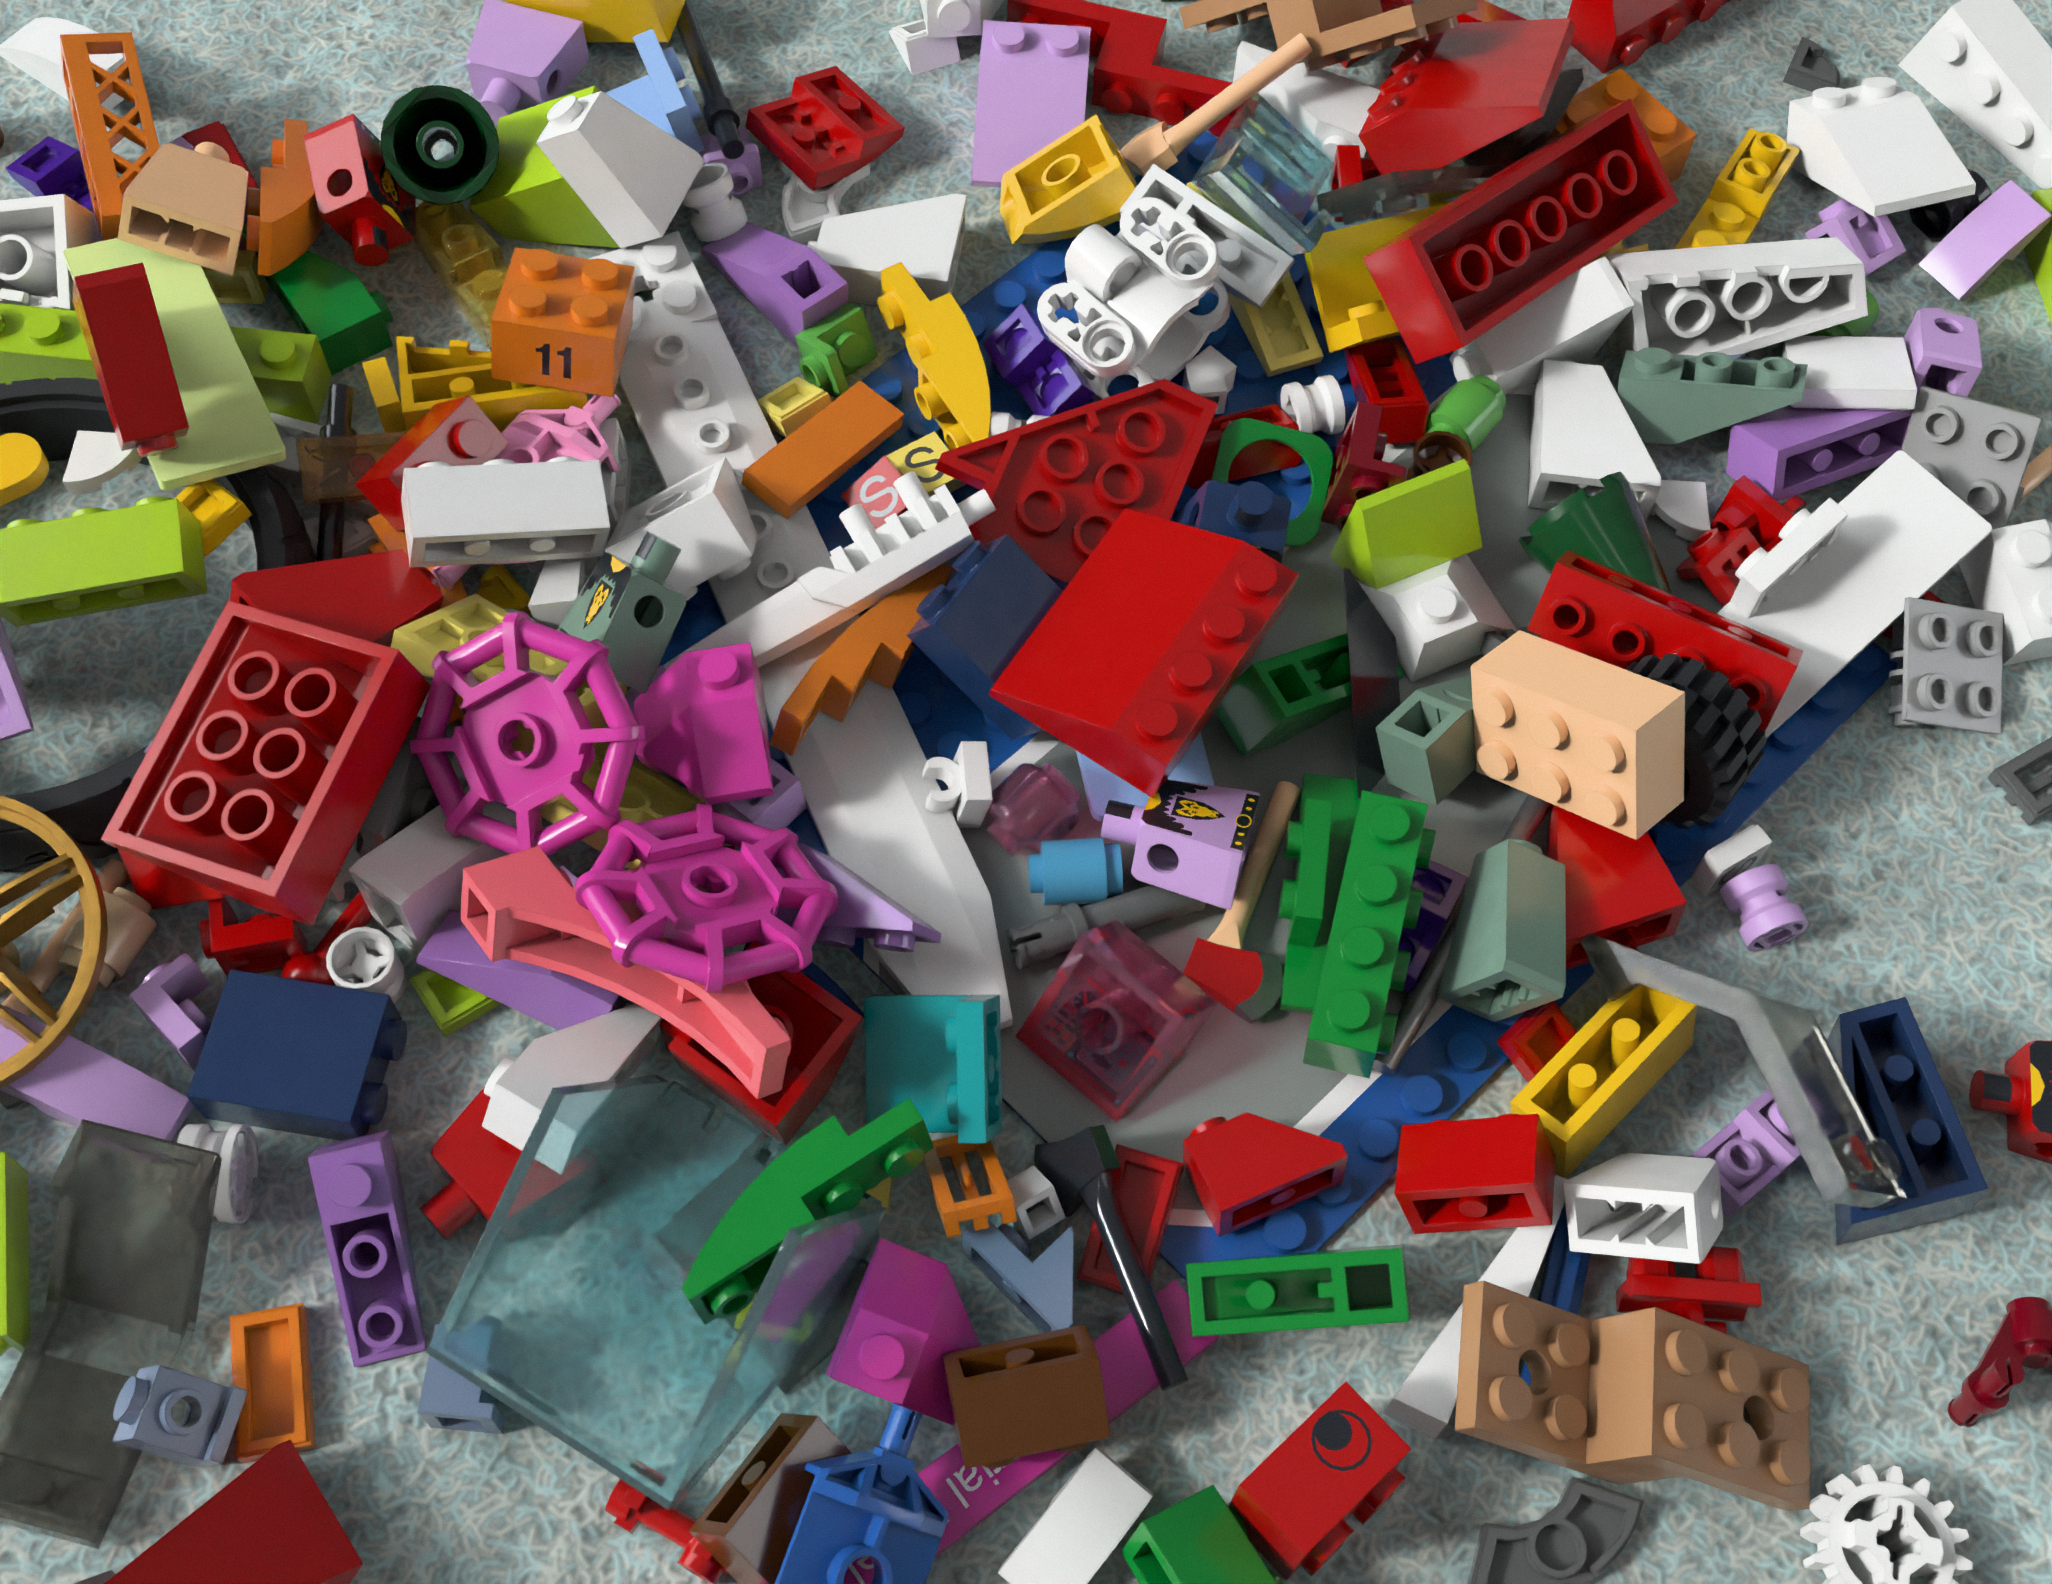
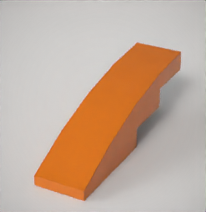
M945 563L939 565L901 589L893 591L854 621L813 663L782 706L770 745L793 756L819 711L843 723L868 678L891 690L916 647L906 635L921 618L916 612L918 605L936 587L941 584L948 585L954 568Z

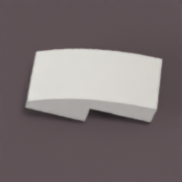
M1096 1445L1052 1499L1048 1509L1001 1565L998 1574L1010 1584H1088L1152 1499L1153 1493Z

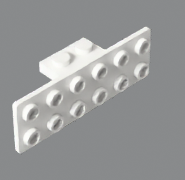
M1899 450L1895 452L1839 504L1828 498L1812 514L1806 508L1800 510L1780 531L1778 535L1782 539L1780 543L1770 552H1767L1762 547L1758 548L1741 564L1735 573L1740 582L1730 602L1717 614L1803 650L1798 667L1765 731L1766 739L1904 613L1905 598L1920 599L1980 544L1992 530L1990 523L1904 451Z

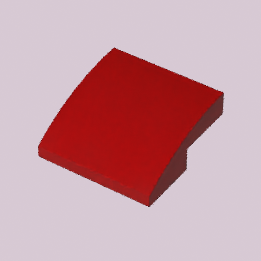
M837 66L796 77L790 97L748 109L745 125L747 130L813 191L835 183L875 160L903 137L905 129L904 126Z

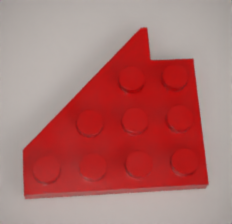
M1162 379L943 452L935 470L979 490L984 488L996 510L968 527L975 541L980 540L983 544H986L1008 534L1064 591L1125 508L1167 520L1171 519L1216 412L1218 403L1171 381Z

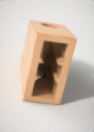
M202 142L195 147L194 151L172 143L162 144L124 192L118 239L233 276L243 230L248 172L242 166L229 163L228 153L221 146L212 142Z

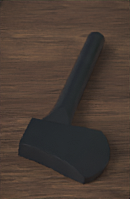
M1105 1126L1087 1127L1061 1141L1036 1144L1034 1166L1054 1186L1065 1217L1072 1216L1083 1202L1088 1206L1100 1232L1161 1390L1165 1391L1187 1382L1189 1379L1120 1209L1115 1191L1113 1172L1121 1166Z

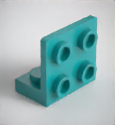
M1000 994L871 995L865 998L866 1125L909 1098L923 1117L928 1133H958V1143H987L1003 1131Z

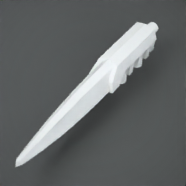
M914 471L909 472L893 483L908 511L898 517L896 513L884 519L886 524L877 529L873 526L861 504L853 505L839 515L854 543L844 549L840 545L830 551L832 555L830 559L835 569L822 566L814 568L799 577L798 581L694 644L667 662L663 667L668 669L686 652L751 643L756 664L759 668L842 624L881 601L893 591L901 589L963 552L969 545L975 542L968 527L994 512L996 508L984 488L956 504L945 484L934 490L935 494L930 497ZM630 688L629 690H627L625 696H626L630 691H632L633 688Z

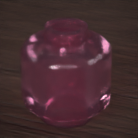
M1046 762L1041 767L1031 763H1023L992 791L993 800L988 813L994 822L986 830L1012 857L1021 849L1027 854H1041V841L1062 840L1078 825L1080 812L1076 804L1082 797L1069 780L1050 763Z

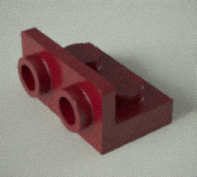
M1358 401L1333 453V465L1321 522L1336 525L1342 530L1356 500L1406 481L1408 469L1405 466L1382 461L1388 436L1386 432L1378 431L1383 406Z

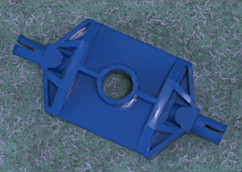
M893 1403V1408L879 1446H874L872 1453L862 1451L806 1463L804 1470L815 1474L775 1584H844L845 1572L849 1565L857 1558L869 1556L873 1562L874 1576L871 1584L926 1583L947 1525L949 1514L913 1470L916 1461L906 1458L923 1414Z

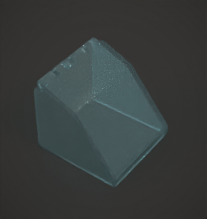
M659 1075L553 1087L426 1353L669 1510L686 1498L819 1336L879 1239L878 1228L887 1209L881 1206L882 1202L864 1192L860 1202L851 1210L789 1228L752 1302L734 1316L724 1319L716 1318L707 1325H704L682 1291L684 1282L699 1252L722 1217L742 1192L771 1162L789 1147L783 1143L779 1144L766 1161V1166L761 1164V1160L771 1145V1136L724 1110L713 1132H707L704 1128L714 1114L715 1104L677 1081H672L666 1087L668 1081Z

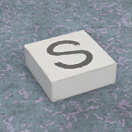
M1758 824L1747 827L1708 850L1695 869L1691 879L1705 897L1723 887L1724 884L1737 875L1755 868L1771 845L1772 840Z

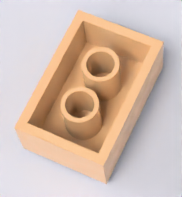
M1521 630L1471 665L1476 772L1635 840L1640 838L1684 801V691Z

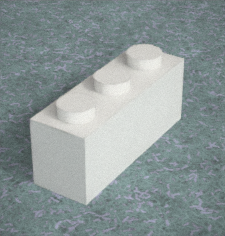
M561 456L547 462L516 463L508 459H495L483 465L451 466L444 462H428L417 468H404L401 503L410 568L602 557L610 531V522L600 460L580 461L575 457Z

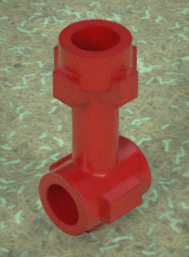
M630 1471L626 1472L613 1489L605 1508L607 1513L616 1517L614 1523L618 1527L633 1534L641 1523L684 1548L685 1550L677 1563L710 1584H717L722 1573L730 1575L689 1532L697 1519L657 1497L662 1485L660 1481L646 1473H643L640 1478Z

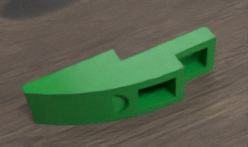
M909 1098L849 1136L834 1115L802 1136L771 1162L742 1192L719 1221L699 1252L682 1287L686 1298L704 1325H707L716 1318L724 1319L736 1315L752 1302L756 1292L778 1278H791L806 1270L815 1261L817 1253L828 1247L817 1222L827 1216L835 1217L848 1212L860 1202L864 1192L888 1177L897 1178L903 1176L919 1165L924 1158V1154L933 1149L934 1146L923 1117Z

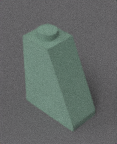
M1506 839L1475 855L1437 998L1492 1022L1503 1020L1563 998L1566 987L1564 864L1542 855L1543 851L1537 845L1520 839Z

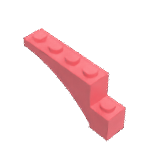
M539 846L463 868L460 920L491 962L504 958L567 974L614 992L659 1015L695 1039L727 1066L756 1099L782 1090L787 1058L791 1052V1039L784 1024L778 1018L772 1017L752 994L747 980L724 985L721 993H706L705 985L638 964L630 968L622 966L612 958V945L590 910L580 906L576 901L575 886L573 887L568 874L563 869H557ZM640 866L626 871L637 872ZM618 901L631 923L644 916L635 902ZM662 937L658 940L669 944L668 938Z

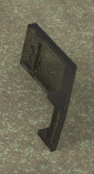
M1583 68L1560 70L1543 117L1442 168L1394 171L1316 195L1319 217L1343 216L1344 225L1349 226L1378 220L1377 213H1383L1384 215L1428 208L1431 202L1454 201L1547 142L1584 80Z
M1593 934L1580 940L1608 1000L1615 1001L1637 987L1645 985L1736 1020L1824 1202L1883 1210L1907 1198L1897 1179L1902 1176V1168L1896 1154L1884 1139L1876 1138L1812 1010L1651 951Z
M82 1119L50 1182L51 1187L61 1198L45 1309L0 1398V1523L99 1549L143 1452L112 1442L119 1425V1421H115L113 1418L114 1407L119 1393L126 1381L132 1376L136 1377L141 1368L163 1365L179 1370L195 1332L222 1162L219 1153Z

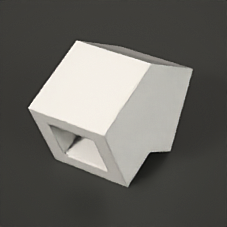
M1210 345L1185 365L1182 387L1218 403L1215 414L1224 413L1227 393L1233 389L1237 366Z
M1034 1165L1007 1181L1013 1195L1017 1221L1012 1222L1018 1234L1023 1233L1030 1240L1066 1218L1054 1186ZM1039 1202L1041 1206L1027 1214L1026 1209Z

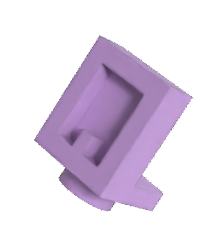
M745 126L738 128L744 145V153L737 159H728L723 155L716 136L712 134L699 136L705 150L698 152L705 161L703 165L723 163L728 167L734 182V187L731 190L733 196L742 195L750 189L763 186L760 153L757 145L751 144Z
M1843 198L1818 212L1822 223L1804 233L1807 239L1819 238L1827 233L1829 237H1837L1864 263L1865 276L1907 251L1887 214L1873 217Z
M184 953L171 963H165L153 969L144 978L141 986L129 994V996L146 1020L195 1072L206 1041L205 1036L209 1032L211 1023L191 1000L210 985L194 960L187 953Z

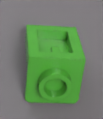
M851 302L846 303L795 335L802 359L799 360V368L803 377L835 398L849 389L845 377L878 357L863 309Z

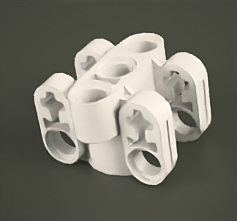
M1144 197L1130 203L1121 214L1119 224L1121 231L1115 237L1099 224H1093L1085 228L1074 239L1066 253L1065 270L1067 283L1051 286L1044 291L1038 301V318L1045 334L1052 342L1065 351L1096 393L1092 397L1095 402L1111 397L1107 393L1108 385L1114 378L1120 375H1131L1137 378L1139 381L1138 387L1162 379L1170 381L1193 359L1208 335L1222 327L1229 317L1231 307L1226 288L1217 277L1220 264L1214 242L1167 203L1157 198ZM1142 222L1148 226H1152L1157 222L1161 236L1165 240L1158 239L1148 231L1139 235L1137 226ZM1200 251L1208 257L1206 266L1204 267L1186 252ZM1206 292H1211L1219 298L1215 310L1209 314L1201 316L1194 315L1188 311L1199 304L1198 301ZM1060 307L1067 311L1075 308L1079 323L1074 324L1065 317L1058 320L1055 311Z

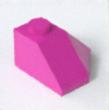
M751 643L686 652L649 686L646 694L642 693L634 700V717L638 726L645 725L646 739H640L636 749L641 763L657 773L663 770L685 784L688 793L706 804L712 805L774 795L764 687Z
M879 1238L825 1375L874 1396L954 1426L942 1354L981 1345L947 1264Z

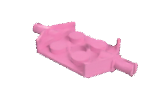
M615 393L613 397L594 395L582 409L571 406L569 409L524 410L501 432L509 444L493 460L508 459L516 463L547 462L556 457L570 456L580 461L600 460V464L602 461L606 462L610 471L616 473L619 468L599 430L600 425L620 406V399ZM535 561L503 562V563H485V565H492V564H510V563H529V562H535ZM477 564L436 566L430 572L435 576L440 586L451 590L462 575L472 565Z

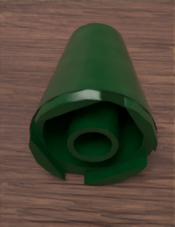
M430 85L414 88L395 101L383 120L381 152L390 175L403 190L419 200L445 205L465 201L479 193L487 185L498 163L499 139L494 122L480 102L461 89ZM438 142L451 144L454 149L453 158L447 162L436 161L432 154L434 145Z
M1622 472L1612 473L1599 479L1605 490L1594 496L1592 493L1587 494L1583 488L1570 495L1547 511L1527 529L1531 536L1520 537L1519 539L1526 553L1550 575L1556 562L1569 550L1672 594L1631 483Z

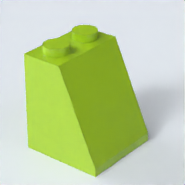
M595 85L499 118L496 126L499 139L498 163L487 185L471 198L469 208L504 238L537 243L620 248L536 144L549 122L547 114L550 109L567 96L574 95L578 99L599 92L600 90Z

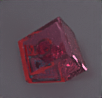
M1114 920L1080 935L1015 1037L1112 1120L1118 1122L1184 1054L1219 1002L1120 921Z

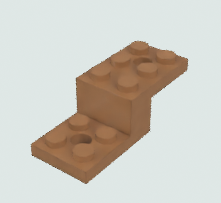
M1200 0L1179 8L1184 29L1206 24L1208 34L1239 25V22L1240 25L1270 16L1278 49L1299 33H1302L1310 44L1313 52L1297 63L1304 62L1307 72L1459 27L1457 15L1478 9L1476 0H1424L1382 13L1380 0Z
M1487 1281L1464 1285L1455 1431L1612 1483L1628 1484L1684 1476L1778 1509L1789 1511L1810 1509L1809 1365L1657 1307L1590 1320ZM1520 1358L1526 1363L1530 1372V1388L1524 1379L1519 1376L1518 1365ZM1744 1406L1749 1413L1751 1426L1744 1422Z

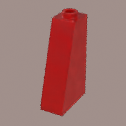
M287 1440L277 1444L104 1584H350L362 1567L363 1562L292 1441Z

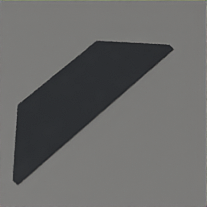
M1343 567L1357 793L1360 799L1362 790L1371 792L1386 774L1376 727L1400 705L1396 637L1351 570Z

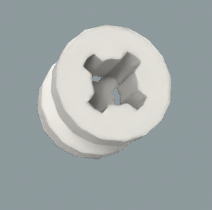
M1332 375L1317 377L1311 385L1303 386L1298 382L1283 385L1280 394L1281 408L1299 426V431L1310 434L1323 431L1328 435L1341 433L1344 430V400L1339 384Z

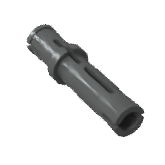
M1149 885L1080 908L1075 902L1061 907L1060 914L1017 928H1008L1007 941L1010 952H1018V955L1014 956L1013 960L1021 970L1027 968L1028 965L1069 952H1073L1078 957L1090 953L1093 944L1189 913L1201 912L1205 909V902Z

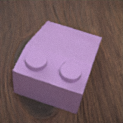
M983 20L971 186L1001 188V180L1004 173L1085 122L1091 27Z

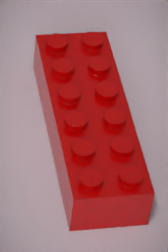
M1631 98L1576 123L1363 257V260L1415 364H1419L1465 347L1679 201Z

